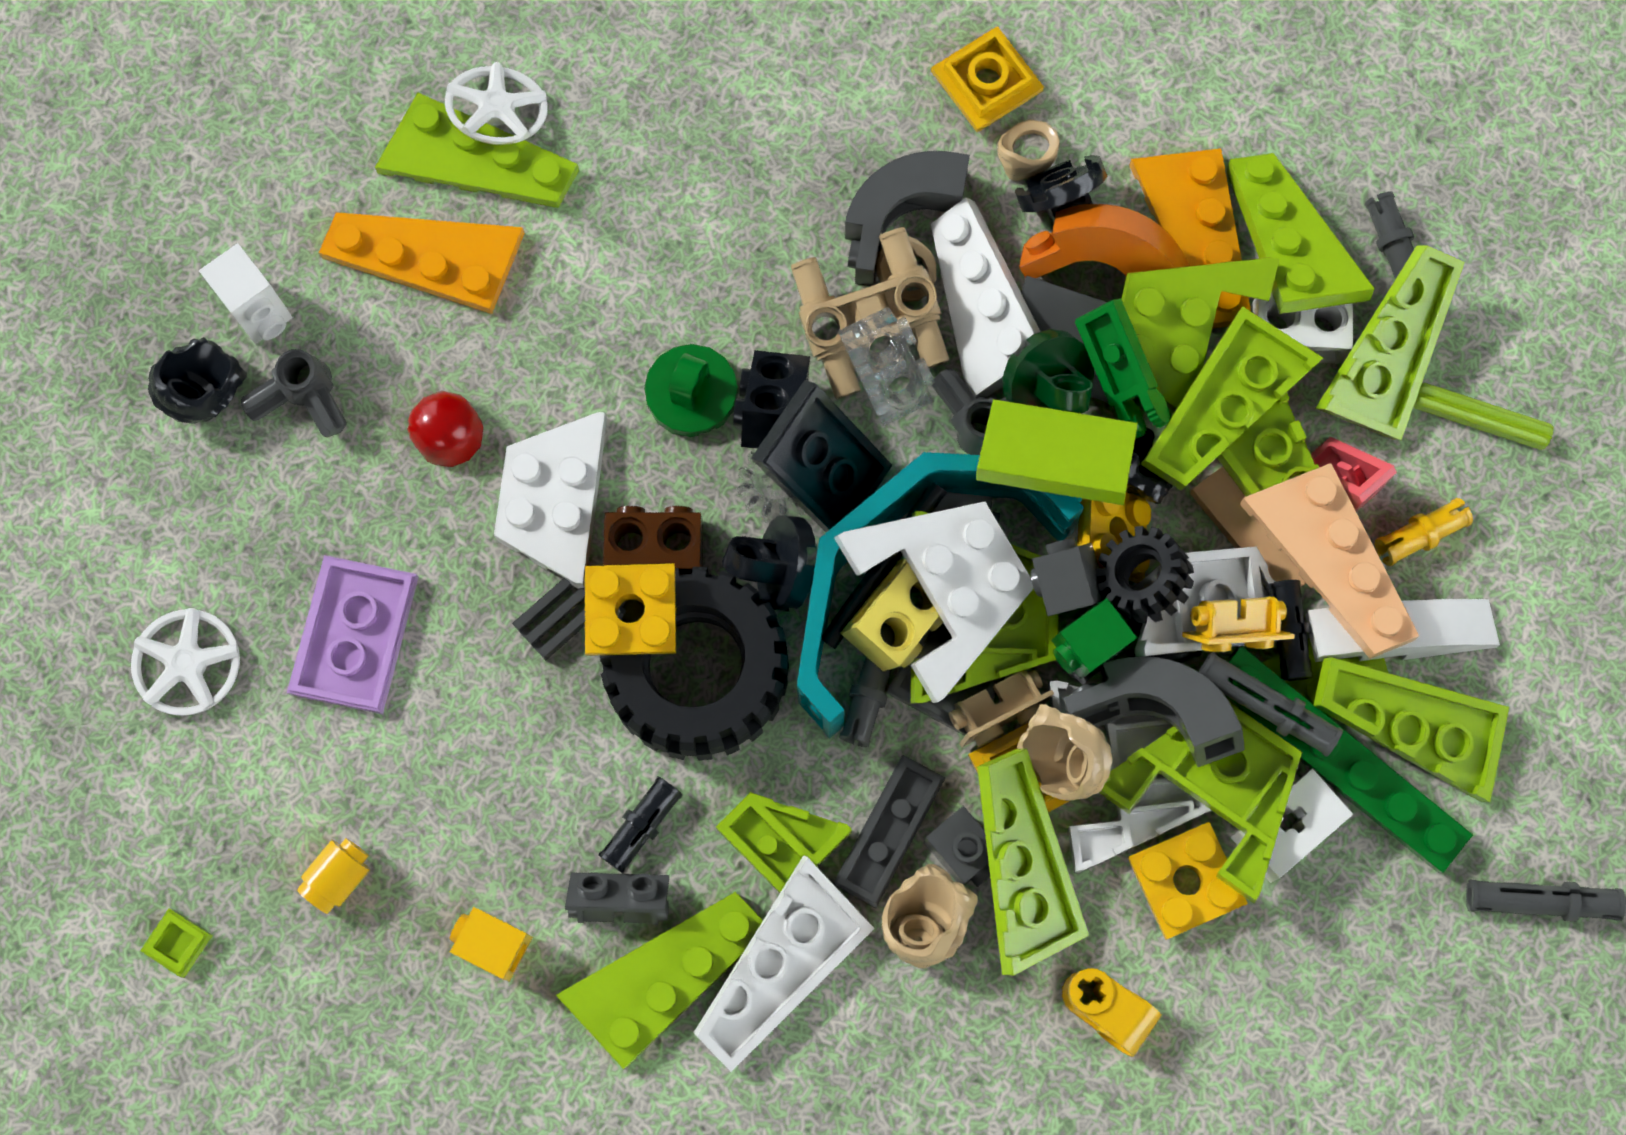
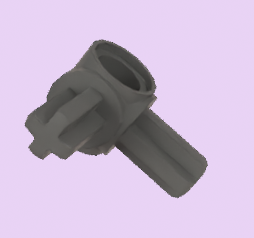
M291 349L284 352L278 358L275 368L271 371L273 378L241 398V406L244 412L253 421L260 420L290 401L294 405L306 406L324 437L339 434L347 425L344 416L330 394L334 386L330 368L323 361L301 349ZM309 365L310 374L303 383L298 384L297 379L300 370Z
M945 369L932 380V387L954 415L951 419V424L957 431V441L960 448L967 454L980 455L985 433L975 430L972 424L981 423L987 426L993 399H986L985 397L976 398L954 369Z

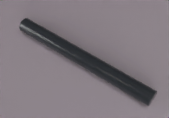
M931 481L906 518H911L912 513L916 511L933 513L947 491ZM898 551L866 572L822 634V641L834 649L838 647L844 638L840 634L841 631L894 568L903 555L901 551Z

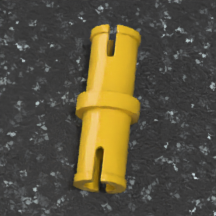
M1455 498L1450 503L1426 515L1418 513L1409 518L1407 525L1377 538L1374 542L1375 550L1379 557L1386 553L1389 554V556L1383 558L1382 562L1390 567L1421 549L1430 551L1439 545L1440 539L1473 524V515L1470 508L1466 507L1458 511V508L1464 506L1465 502L1460 498Z

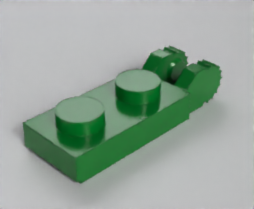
M1122 299L1111 300L1075 319L1076 327L1110 407H1114L1119 420L1138 423L1135 439L1146 434L1145 431H1147V425L1142 417V412L1132 401V399L1138 396L1153 426L1161 428L1168 425L1171 414L1167 407V402L1164 396L1156 389L1158 384Z

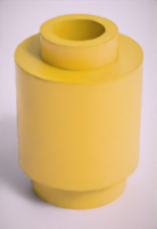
M345 838L341 844L331 839L302 874L303 882L297 888L298 893L317 909L328 914L334 906L340 907L370 871V868L364 863L369 855L348 838Z

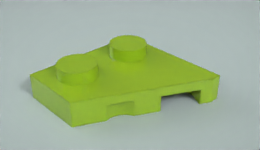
M752 792L716 826L717 831L779 893L784 888L803 855L807 856L818 867L852 833V829L845 823L839 821L837 823L810 814L809 811L774 802L773 799Z

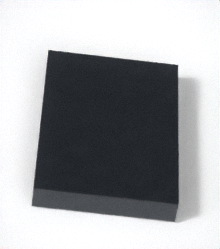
M804 380L751 458L825 532L829 531L875 493L893 466L816 383Z

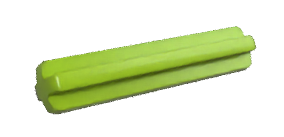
M1422 383L1414 404V408L1539 450H1543L1549 445L1553 435L1554 427L1550 423L1428 383Z

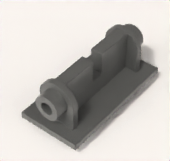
M571 872L565 910H568V917L577 918L578 923L614 922L615 912H623L624 923H652V925H658L659 920H668L669 916L667 896L670 876Z

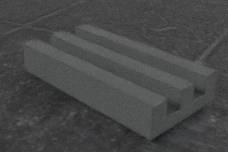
M565 578L512 623L545 661L585 627L584 609L546 644L540 641L546 633L585 600V588H580L532 631L528 628L574 587Z

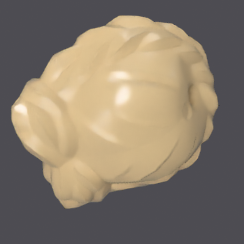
M1040 704L1036 714L1028 723L1029 728L1027 732L1021 736L1017 749L1027 748L1037 780L1041 783V791L1066 801L1086 799L1099 793L1109 778L1113 761L1110 745L1106 742L1104 733L1083 718L1061 713L1057 708Z
M927 864L925 867L918 869L914 876L904 880L900 889L896 890L889 897L882 915L884 940L887 942L890 951L895 953L902 961L921 969L928 968L953 957L959 946L963 943L968 921L974 914L978 896L962 883L954 882L950 874L935 864Z

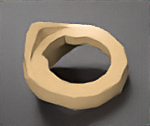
M1027 120L1017 123L1005 132L998 142L997 150L998 158L1009 179L1020 181L1047 170L1057 158L1060 146L1057 131L1046 122ZM1026 134H1037L1048 141L1049 148L1041 158L1032 160L1014 153L1013 147L1016 141Z
M908 236L914 255L922 260L930 281L934 285L936 282V261L932 252L920 241ZM883 247L878 252L876 259V272L880 283L887 281L888 277L891 276ZM920 288L914 291L904 290L901 294L902 302L919 301L926 296Z

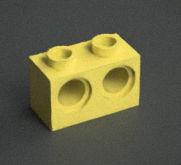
M904 558L897 562L840 634L882 671H886L899 666L905 668L910 665L923 648L919 641L929 629L931 631L936 630L942 625L943 621ZM911 587L919 590L923 597L921 609L916 608L910 600ZM883 623L888 624L894 631L895 641L892 646L886 644L881 637V626Z

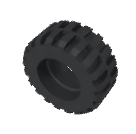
M693 566L692 574L680 575L679 568H676V627L688 623L701 622L713 624L726 630L737 643L741 653V672L736 685L728 694L714 703L700 707L676 705L663 697L652 681L650 673L652 654L600 655V661L603 665L601 677L610 703L623 725L632 735L639 737L644 745L656 752L658 749L668 752L669 757L684 760L685 756H697L698 761L712 760V754L725 751L726 755H730L739 751V745L750 739L753 742L763 733L762 727L767 721L774 720L780 710L779 703L782 696H785L788 685L789 664L787 644L783 627H780L777 621L776 612L769 602L764 603L760 599L759 591L752 585L746 583L742 586L736 582L734 575L725 571H721L719 576L710 575L708 567ZM627 600L620 605L618 618L625 623H634L643 616L645 606L638 600Z

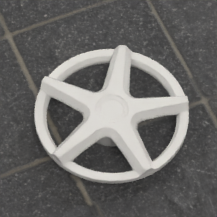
M495 62L492 66L477 67L463 72L451 83H448L445 94L446 112L455 127L470 138L488 144L506 145L526 140L542 127L547 116L548 107L545 90L542 91L528 76L516 70L505 68L499 62ZM490 76L486 91L462 86L472 79ZM504 77L520 82L531 92H506ZM454 96L478 105V110L465 124L461 123L454 112ZM538 103V118L535 124L530 129H527L514 110L516 107ZM485 123L495 126L506 124L515 133V136L491 137L479 134L476 131Z
M194 608L167 613L152 622L134 641L131 659V673L134 685L143 700L161 712L176 716H187L204 712L219 703L232 688L238 675L240 664L238 644L227 625L212 614ZM184 619L179 642L175 646L151 640L152 636L165 625ZM199 620L206 621L219 629L229 645L200 648L197 644ZM143 652L165 665V670L149 690L144 683L141 671ZM231 659L230 673L225 684L216 695L212 696L203 676L206 666ZM178 682H184L199 702V705L173 707L160 702L159 699Z

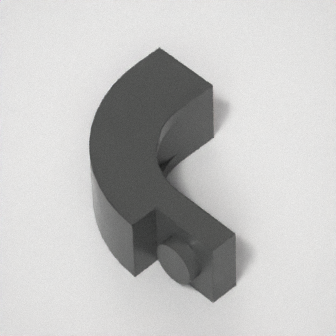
M924 151L905 155L882 166L863 183L850 204L845 220V239L852 240L848 268L855 269V284L872 286L874 284L876 259L881 246L879 236L885 233L896 219L915 210L928 209L947 212L963 200L969 154L948 151Z
M1141 656L1127 657L1103 663L1106 682L1085 684L1077 688L1071 695L1063 697L1067 714L1083 718L1096 728L1132 715H1150L1166 720L1176 727L1184 737L1197 768L1245 750L1242 727L1232 706L1221 690L1203 674L1172 660Z

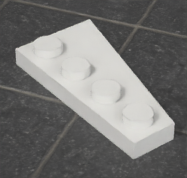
M965 197L931 223L964 382L976 398H987L1003 386L1002 377L1011 355L1014 353L1018 357L1021 351L1030 344L1026 339L1033 334L1039 333L1040 330L976 202Z
M803 855L694 1031V1034L730 1072L875 929L807 856Z

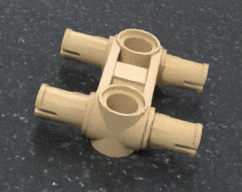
M905 227L893 229L879 236L891 276L888 277L887 281L835 298V296H829L816 257L791 265L796 286L803 303L799 308V316L813 357L817 361L823 362L835 399L861 391L848 352L852 350V346L905 329V331H911L924 370L944 364L950 360L937 321L941 320L940 315L942 313L937 301L936 288L932 281H930L927 270L923 266H918ZM911 287L920 288L927 296L926 306L920 310L907 308L902 302L901 297L904 290ZM821 317L832 318L839 326V333L831 340L819 339L812 330L815 321Z

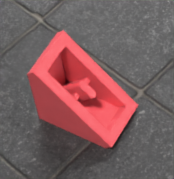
M1329 437L1311 453L1315 465L1318 464L1319 467L1330 463L1332 464L1356 512L1378 494L1397 473L1394 465L1333 437Z

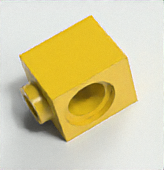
M473 906L470 914L463 913L452 929L449 940L454 942L450 953L510 982L533 937Z

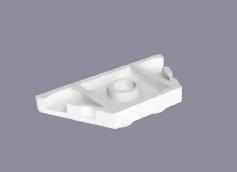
M604 412L591 414L506 447L494 530L496 540L511 550L528 556L533 563L545 570H552L567 579L572 586L578 589L585 588V566L589 565L607 422Z
M1257 546L1186 553L1189 557L1187 560L1193 565L1194 573L1188 574L1194 581L1193 588H1183V591L1189 598L1185 604L1178 600L1172 604L1178 610L1172 616L1165 610L1161 611L1162 621L1154 622L1147 616V624L1143 623L1135 648V656L1146 657L1201 651L1200 642L1182 637V632L1196 631V626L1191 621V610L1194 606H1198L1201 601L1236 600L1238 601L1237 617H1240L1241 599L1271 597L1268 585L1276 581L1269 575L1268 565ZM1161 565L1159 567L1156 579L1158 578L1161 572ZM1232 643V647L1244 646V643Z

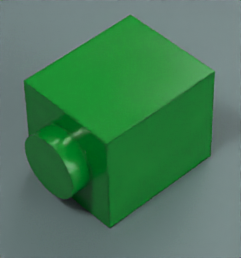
M1106 598L1060 631L1051 641L1056 646L1053 654L1061 667L1069 674L1075 672L1081 680L1137 639V637L1108 598Z

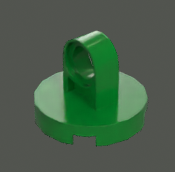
M695 344L673 347L660 355L648 370L644 386L647 406L656 422L672 434L686 437L699 436L701 433H707L714 428L718 429L724 425L734 411L738 396L735 372L726 358L710 347Z

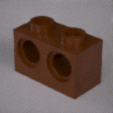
M621 506L617 508V512H605L603 565L674 563L675 569L679 568L680 575L692 574L693 566L703 567V520L701 512H693L692 508L686 506H669L664 509V512H645L643 507ZM637 533L643 537L639 547L631 551H625L618 547L619 540L625 534ZM675 533H684L691 538L689 545L680 551L668 549L665 546L667 539Z

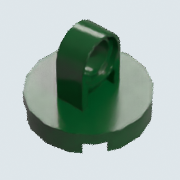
M1054 329L1033 334L1026 339L1030 344L1021 351L1018 357L1013 353L1005 367L1002 381L1003 394L1006 400L1013 403L1080 414L1087 412L1090 407L1092 382L1095 374L1084 343L1067 331Z

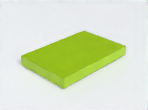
M993 399L977 465L976 480L1124 505L1138 423Z

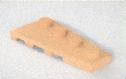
M1331 463L1242 499L1240 505L1250 517L1255 516L1268 532L1266 536L1279 551L1283 550L1300 570L1298 574L1310 588L1314 587L1330 606L1329 611L1369 659L1413 642L1419 637Z

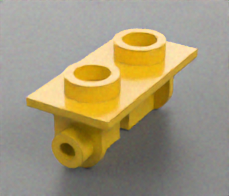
M1273 596L1241 599L1240 617H1237L1238 601L1236 600L1201 601L1198 606H1194L1191 610V621L1196 626V631L1182 632V637L1200 642L1202 650L1211 652L1231 651L1232 643H1244V646L1248 648L1268 649L1274 647V640L1294 639L1293 633L1281 631V620L1286 618L1287 608L1283 601H1278Z

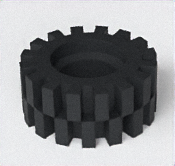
M1144 526L1135 527L1134 537L1125 530L1119 533L1123 540L1119 545L1111 539L1106 545L1112 551L1111 554L1108 556L1101 553L1098 559L1105 568H1096V577L1101 581L1097 585L1105 599L1108 598L1114 608L1129 620L1134 618L1138 623L1147 624V616L1154 622L1162 621L1161 611L1163 610L1170 616L1175 614L1178 610L1172 604L1176 600L1185 604L1189 597L1183 591V588L1192 589L1194 583L1193 579L1188 575L1194 573L1193 565L1187 560L1189 557L1169 534H1163L1159 528L1151 527L1150 532ZM1150 559L1160 562L1161 572L1152 585L1143 590H1133L1130 588V575L1139 564Z

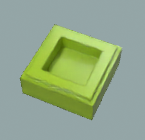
M168 908L140 951L177 976L185 978L213 935L175 910Z

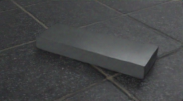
M902 754L833 885L866 904L877 908L946 777Z

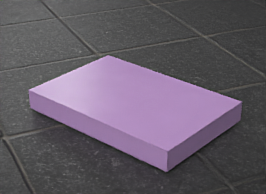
M324 555L287 693L296 697L383 714L419 578L417 574Z

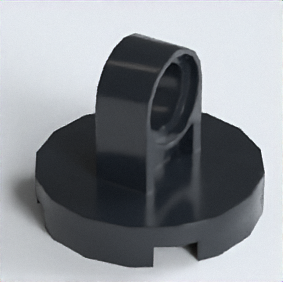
M1084 156L1086 165L1076 168L1068 160L1028 178L1025 181L1028 190L1024 191V188L1018 187L1015 189L1022 212L1031 213L1047 210L1052 226H1054L1057 211L1077 205L1093 204L1089 192L1101 185L1108 177L1100 156Z
M778 515L770 522L763 535V539L746 536L732 538L723 557L722 565L728 573L739 579L757 582L761 600L764 603L769 602L774 610L789 612V608L798 609L809 594L813 581L815 566L807 565V547H816L812 527L803 517Z

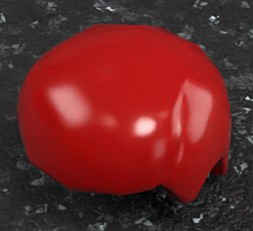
M439 391L424 397L410 412L407 420L409 437L417 450L429 463L454 467L469 461L481 447L484 430L483 423L472 404L460 394Z

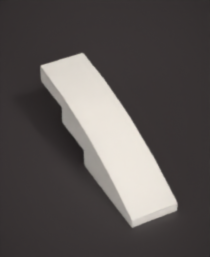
M1489 599L1402 601L1419 637L1413 642L1371 659L1332 615L1329 608L1308 610L1305 615L1306 623H1310L1311 634H1309L1315 662H1321L1323 658L1343 659L1357 656L1359 661L1402 656V660L1497 648L1500 645Z

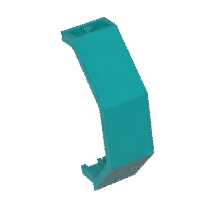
M932 452L920 454L819 538L796 684L798 703L829 739L844 727L843 707L818 679L824 645L821 636L827 628L835 578L839 570L848 563L834 537L846 531L900 520L911 511L931 481L947 492L1016 499L1026 506L1057 542L1065 540L1074 532L1084 509L1080 504L1082 498L977 481L976 471L980 455Z

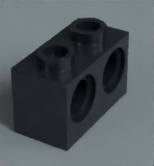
M754 350L751 369L742 368L739 395L745 397V399L736 398L733 426L742 427L741 447L758 449L804 380L809 381L810 356Z

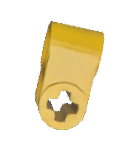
M1087 968L1075 972L1065 980L1062 986V999L1065 1006L1095 1029L1104 1040L1132 1058L1162 1016L1145 999L1124 988L1099 969ZM1093 981L1096 985L1093 988V994L1098 999L1097 1001L1093 1000L1083 1004L1080 1001L1083 992L1078 987V984H1086Z

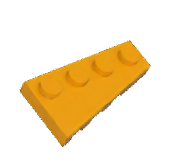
M1221 148L1131 159L1129 166L1143 190L1144 199L1151 215H1154L1157 223L1176 241L1190 266L1242 261ZM1222 291L1212 328L1228 327L1242 307L1251 311L1249 298Z
M336 212L319 250V254L322 259L492 314L525 232L523 227Z

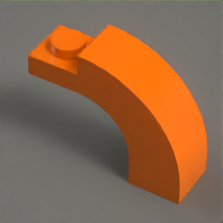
M1108 204L1077 205L1057 211L1053 231L1051 233L1049 231H1042L1032 236L1023 246L1019 264L1025 279L1026 276L1038 278L1080 261L1106 263L1120 270L1126 277L1127 273L1190 266L1176 241L1159 224L1139 212Z

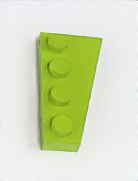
M734 892L556 994V996L623 1069H626L740 959L763 920Z

